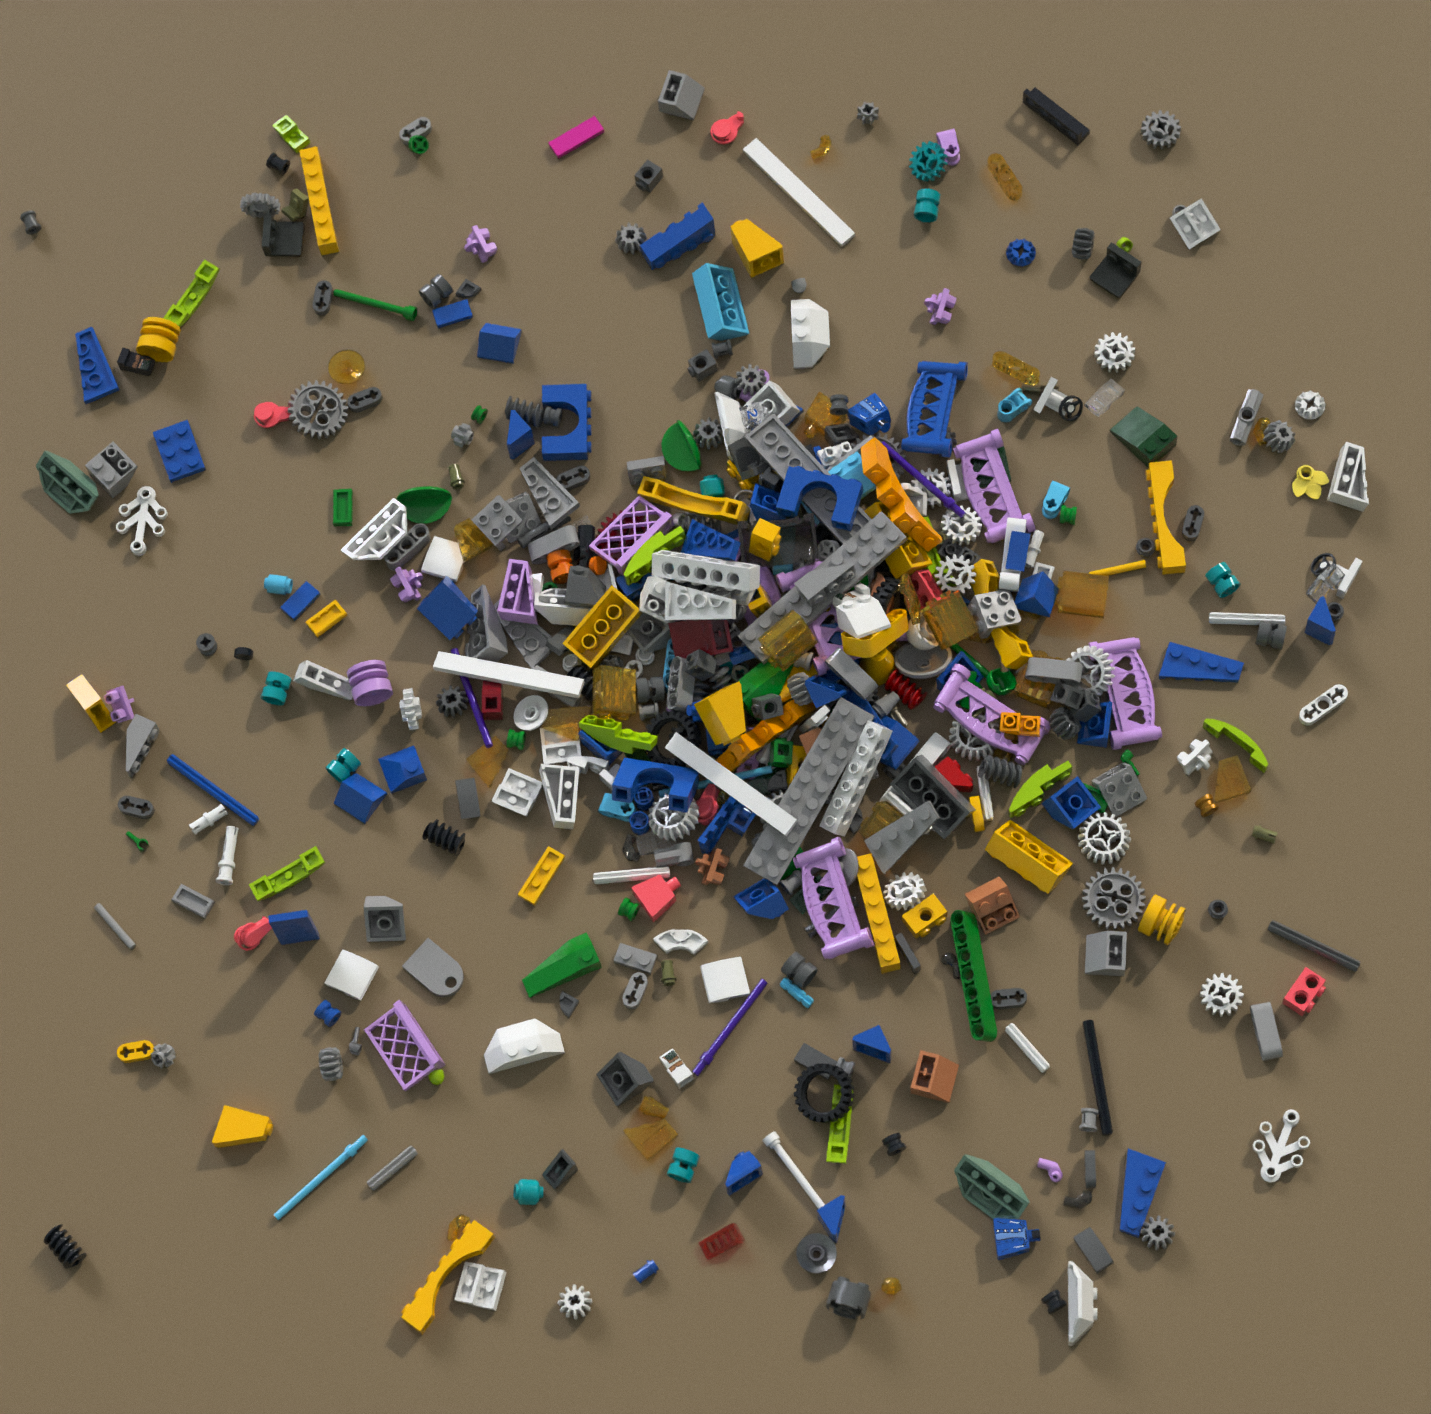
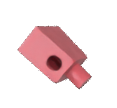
M657 875L631 888L636 899L654 922L676 902L673 891L678 889L681 884L675 876L665 882L661 875Z

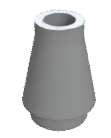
M892 691L890 694L875 701L872 708L879 718L882 719L883 716H887L900 698Z

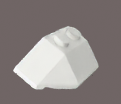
M810 299L791 300L794 369L813 368L830 347L829 314L827 310Z
M715 392L714 395L726 453L731 462L735 464L727 446L743 438L751 431V427L746 421V418H748L747 410L744 407L742 408L738 401L722 393Z
M393 498L341 551L352 560H381L407 534L406 507Z
M551 588L535 593L534 608L551 624L577 626L592 609L589 607L564 605L566 589Z
M531 1019L497 1029L484 1053L488 1073L492 1074L563 1054L565 1051L560 1033L537 1019Z
M1068 1261V1346H1073L1093 1326V1320H1097V1308H1093V1300H1097V1288H1093V1281L1073 1261Z

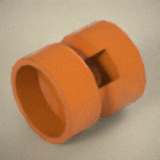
M562 549L549 553L546 559L548 567L551 569L552 582L555 584L567 583L570 566H573L569 550Z

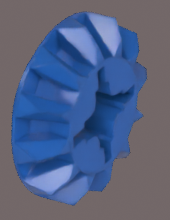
M1025 238L1010 242L1006 249L1007 259L1016 266L1030 264L1036 255L1032 242L1027 241ZM1023 247L1026 253H1022L1019 257L1018 251Z

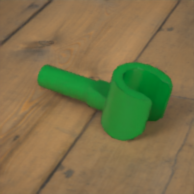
M1127 749L1120 759L1122 762L1131 765L1136 776H1138L1140 773L1130 761L1134 755Z
M129 831L126 833L137 844L139 851H144L140 847L141 843H146L149 846L146 839H139Z

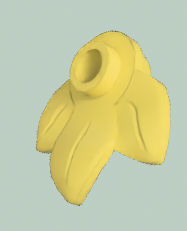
M1303 465L1296 472L1297 478L1292 483V489L1296 497H1300L1305 493L1309 498L1318 500L1321 496V485L1328 484L1329 479L1324 472L1315 471L1311 466ZM1307 473L1309 477H1303L1302 474Z

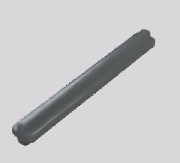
M1272 920L1268 926L1270 932L1354 972L1360 966V961L1279 922Z

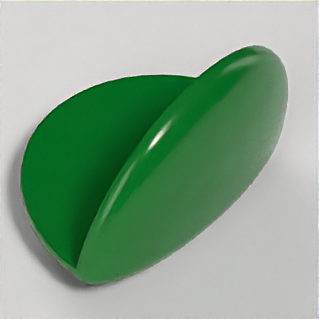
M676 420L677 423L668 428L662 439L661 447L664 458L672 467L678 470H698L702 467L698 446L687 426L682 421Z
M421 486L401 492L396 500L406 507L407 519L418 524H428L439 520L447 513L451 505L452 495L443 488Z

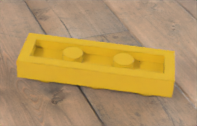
M548 846L519 891L518 897L535 906L564 861L565 855Z

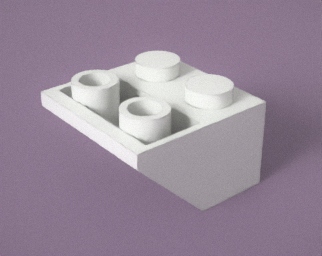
M655 575L647 577L640 594L639 611L666 624L675 622L665 620V588L668 581Z

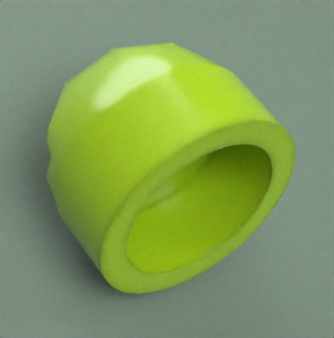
M1122 237L1116 243L1118 247L1127 253L1133 247L1132 241L1126 237Z
M434 1070L428 1074L430 1082L434 1085H440L444 1080V1071Z

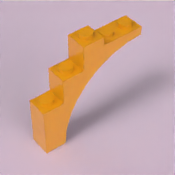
M874 437L861 447L863 474L876 485L877 499L890 510L891 521L903 533H907L929 552L942 542V537L929 525L913 505L893 470L887 448Z
M794 699L787 702L783 706L784 715L762 720L751 731L740 735L741 738L731 743L728 749L716 761L729 771H735L759 750L792 727L810 718L821 707L816 708L813 701L803 706L795 703Z

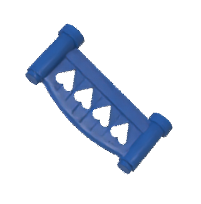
M922 361L918 363L917 372L921 373L913 388L908 403V438L902 439L901 449L905 450V452L941 454L942 457L950 458L952 454V439L946 438L957 379L966 381L968 363L959 362L954 364ZM929 379H935L942 384L931 390L926 388L929 385ZM926 394H931L938 399V401L931 404H923L926 400L924 397ZM924 409H928L936 415L926 420L920 419L923 415L921 411ZM922 424L933 430L921 436L917 435V432H919L918 426Z

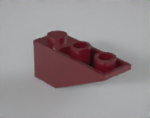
M483 680L482 715L484 720H503L502 683Z

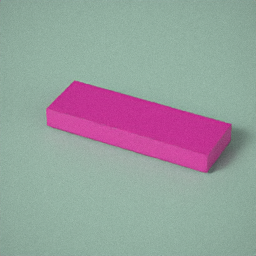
M593 116L548 142V144L559 159L604 133V128L597 118Z

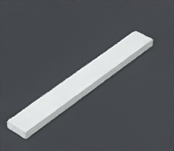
M757 138L743 149V152L841 247L855 236V232Z
M441 651L438 652L433 665L435 671L574 698L580 697L584 686V679Z
M677 732L665 748L785 836L790 833L798 822L796 818Z

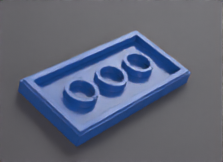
M307 910L268 916L269 924L281 945L320 939L319 932Z

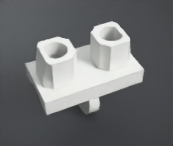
M847 441L840 445L818 450L816 454L822 466L827 469L851 451L852 448Z
M1195 739L1189 746L1192 751L1189 755L1181 752L1177 756V760L1186 775L1189 776L1195 769L1199 771L1201 768L1205 770L1210 768L1208 761L1212 758L1210 755L1213 752L1207 740L1201 742Z

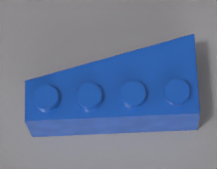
M703 202L697 206L699 209L692 214L689 211L683 215L685 218L682 221L671 223L664 233L658 232L640 245L641 254L652 270L663 267L668 261L678 259L683 253L688 250H694L699 244L709 242L716 236L714 219Z

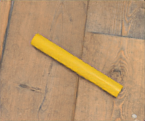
M1145 560L1096 570L1089 572V577L1091 580L1146 568Z

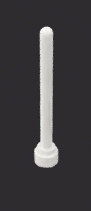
M774 1131L763 1139L765 1145L775 1150L816 1207L819 1209L824 1206L823 1201L780 1145L781 1142L778 1134Z

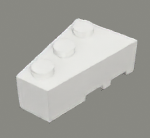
M1345 442L1342 446L1327 498L1328 501L1362 512L1369 505L1365 477L1364 447Z
M541 764L539 772L554 828L573 829L576 816L579 767Z

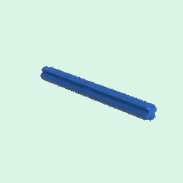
M174 754L169 756L167 763L246 822L252 826L257 824L259 818L256 814Z

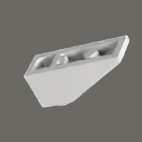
M308 660L299 664L294 682L316 691L352 700L351 690L353 687L350 686L348 678Z

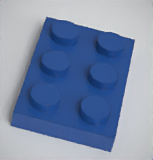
M188 420L153 432L171 483L206 470Z

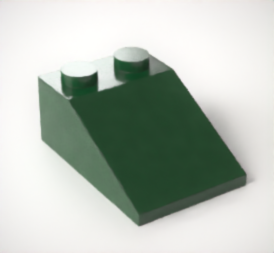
M1138 406L1110 429V432L1148 468L1150 462H1158L1177 444L1178 436L1168 426Z

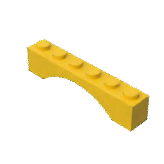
M316 146L299 150L321 256L339 252L318 148Z
M1172 460L1150 462L1148 470H1145L1146 481H1150L1148 497L1152 498L1153 504H1150L1151 516L1155 517V522H1152L1153 533H1157L1155 550L1159 551L1160 557H1157V566L1161 568L1162 575L1184 573L1186 568L1184 548L1171 535L1164 517V501L1174 483Z
M643 476L637 492L648 502L743 527L751 510L742 501L727 497L719 498L697 494Z
M980 559L974 564L975 568L971 571L976 573V576L972 577L975 580V584L970 583L975 593L974 596L998 591L1000 580L994 562ZM1007 626L993 629L991 632L994 645L999 651L1001 662L1005 668L1018 670L1028 662V658L1033 657L1027 641L1017 637Z
M872 853L857 856L858 873L856 878L874 939L881 974L899 970L900 960Z
M475 1220L465 1226L462 1231L464 1233L462 1237L453 1242L450 1247V1253L440 1259L437 1270L435 1272L432 1271L428 1275L425 1286L423 1288L420 1287L416 1291L413 1302L407 1304L402 1310L403 1315L401 1318L403 1321L422 1335L435 1319L436 1297L445 1278L463 1261L484 1254L495 1239L492 1232Z

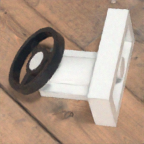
M1051 377L1033 410L1041 413L1046 405L1059 412L1060 417L1065 421L1071 422L1078 419L1083 411L1082 400L1077 396H1067L1054 389L1058 380ZM1079 404V411L1072 418V413L1075 411L1076 406Z
M1323 553L1313 560L1311 572L1315 576L1338 586L1336 596L1343 599L1358 574L1363 561L1355 558L1351 567L1347 570L1336 564V559L1332 554ZM1326 557H1332L1333 562L1330 560L1328 562ZM1320 559H1322V562H1320L1318 568L1314 571L1316 563Z

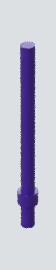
M882 442L888 450V455L944 503L943 506L948 510H952L960 518L966 515V512L956 504L952 497H947L887 443Z
M457 648L451 649V654L460 655ZM459 675L486 748H491L493 743L469 678Z
M764 979L759 981L708 1051L701 1055L699 1063L692 1071L694 1075L699 1076L705 1066L712 1062L714 1054L768 984Z

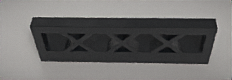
M1036 87L1031 91L1026 89L1023 92V103L1076 145H1079L1090 134V130Z

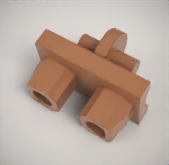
M716 848L715 851H711L710 857L708 854H703L702 859H696L695 864L700 866L698 872L704 873L701 884L708 885L711 883L720 885L722 883L724 874L715 870L717 866L726 868L729 857L722 854L721 849Z

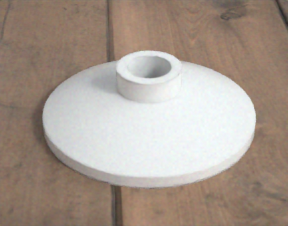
M538 695L524 698L519 702L514 711L513 717L516 726L524 731L538 728L548 715V704L545 699Z

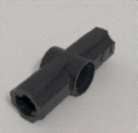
M587 524L579 525L578 539L580 545L574 550V560L577 561V565L589 568L590 559L598 556V554L589 549V545L595 540V527Z

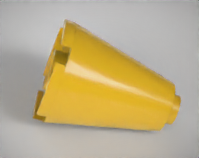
M884 648L873 657L861 658L859 664L878 686L885 684L891 673L897 669L895 657L887 648Z

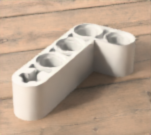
M1007 518L999 590H1009L1010 592L1018 593L1021 571L1005 569L1011 532L1025 533L1027 519Z

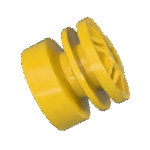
M145 318L140 330L141 336L138 338L136 346L137 353L149 356L156 362L172 361L176 351L175 344L178 342V336L181 331L180 327L176 323L164 318Z
M1155 894L1142 917L1138 932L1150 937L1157 930L1156 940L1160 941L1165 934L1164 944L1169 945L1177 936L1183 924L1186 908L1181 906L1176 914L1174 912L1177 904L1173 903L1169 910L1165 909L1167 899Z

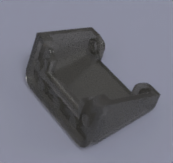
M814 513L804 514L800 520L799 516H795V518L768 521L781 527L780 535L782 536L779 543L780 549L776 556H772L770 561L749 553L751 533L757 521H753V525L747 523V521L737 522L742 563L760 565L761 568L804 563V566L814 565L815 561L819 560Z

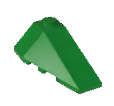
M787 647L782 648L764 665L762 663L758 664L739 680L742 688L743 708L752 717H754L751 710L753 705L752 698L771 693L781 694L783 685L794 667L796 654ZM755 718L758 722L762 721V719Z
M587 932L568 940L522 979L529 998L602 968Z

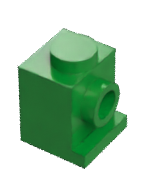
M782 737L774 739L770 743L768 766L788 768L792 764L793 742L787 741L786 738Z

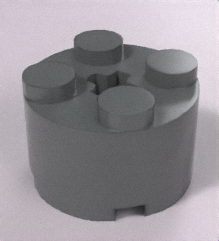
M838 1277L832 1283L826 1308L828 1310L830 1307L833 1308L834 1314L844 1318L855 1319L856 1316H861L860 1319H863L871 1297V1292L868 1290L869 1285L862 1282L856 1284L849 1282L848 1278Z

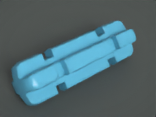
M785 977L780 982V987L788 990V993L797 1001L802 1002V1005L806 1008L813 1004L814 999L806 995V992L795 983L792 984L789 978Z

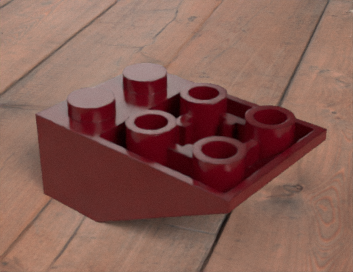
M727 619L680 620L668 623L675 657L679 656L686 659L687 655L698 649L710 655L733 651Z

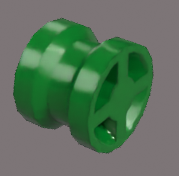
M414 135L409 139L408 146L412 152L422 154L428 150L429 143L424 136Z
M1062 505L1059 523L1064 524L1067 522L1070 525H1075L1077 507L1067 508L1066 505Z
M510 729L507 736V748L517 747L518 750H523L526 732H515V730Z
M626 897L621 903L617 914L619 916H626L632 922L636 918L641 905L631 902Z

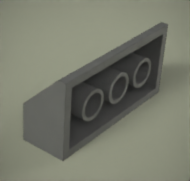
M923 755L916 756L890 783L913 809L927 801H931L940 817L932 825V828L943 839H946L961 826L976 810Z

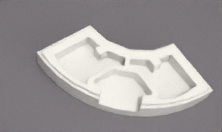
M688 929L668 930L653 938L654 942L666 954L673 950L681 949L695 955L709 943L704 936Z

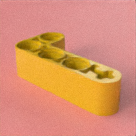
M904 609L892 610L886 615L891 623L890 628L860 639L853 637L845 631L842 632L843 651L847 655L862 658L875 656L908 631L907 611Z

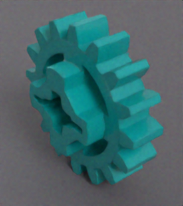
M931 141L928 144L922 142V147L916 146L917 151L911 152L914 157L909 158V161L913 162L909 168L913 169L912 174L917 179L925 182L929 180L935 181V176L941 177L940 171L945 172L943 165L948 163L944 159L948 156L944 154L945 149L940 147L941 145Z

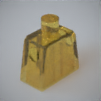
M820 391L805 414V423L808 427L804 430V434L810 439L817 432L825 437L824 428L826 426L843 424L848 419L847 414L842 416L831 414L830 407L832 404L830 399Z

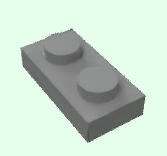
M620 943L614 963L651 975L657 954Z

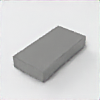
M183 884L179 886L171 899L175 904L206 919L215 904L210 898Z

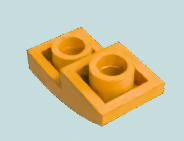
M1001 712L1000 732L1040 737V716H1023L1021 713Z

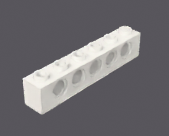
M665 550L652 553V576L655 575L663 580L675 579L677 583L691 582L692 585L696 586L706 584L709 588L724 587L726 591L737 589L741 593H752V590L758 589L760 586V565Z
M867 720L858 740V745L846 766L819 825L820 827L845 837L891 737L892 730Z

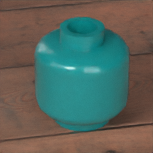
M718 475L704 476L703 480L699 483L701 495L721 498L726 493L724 480L718 477Z
M520 1179L514 1185V1200H517L520 1205H536L539 1199L543 1198V1187L535 1179Z

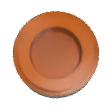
M600 556L592 557L589 561V569L595 575L605 573L607 568L606 561Z

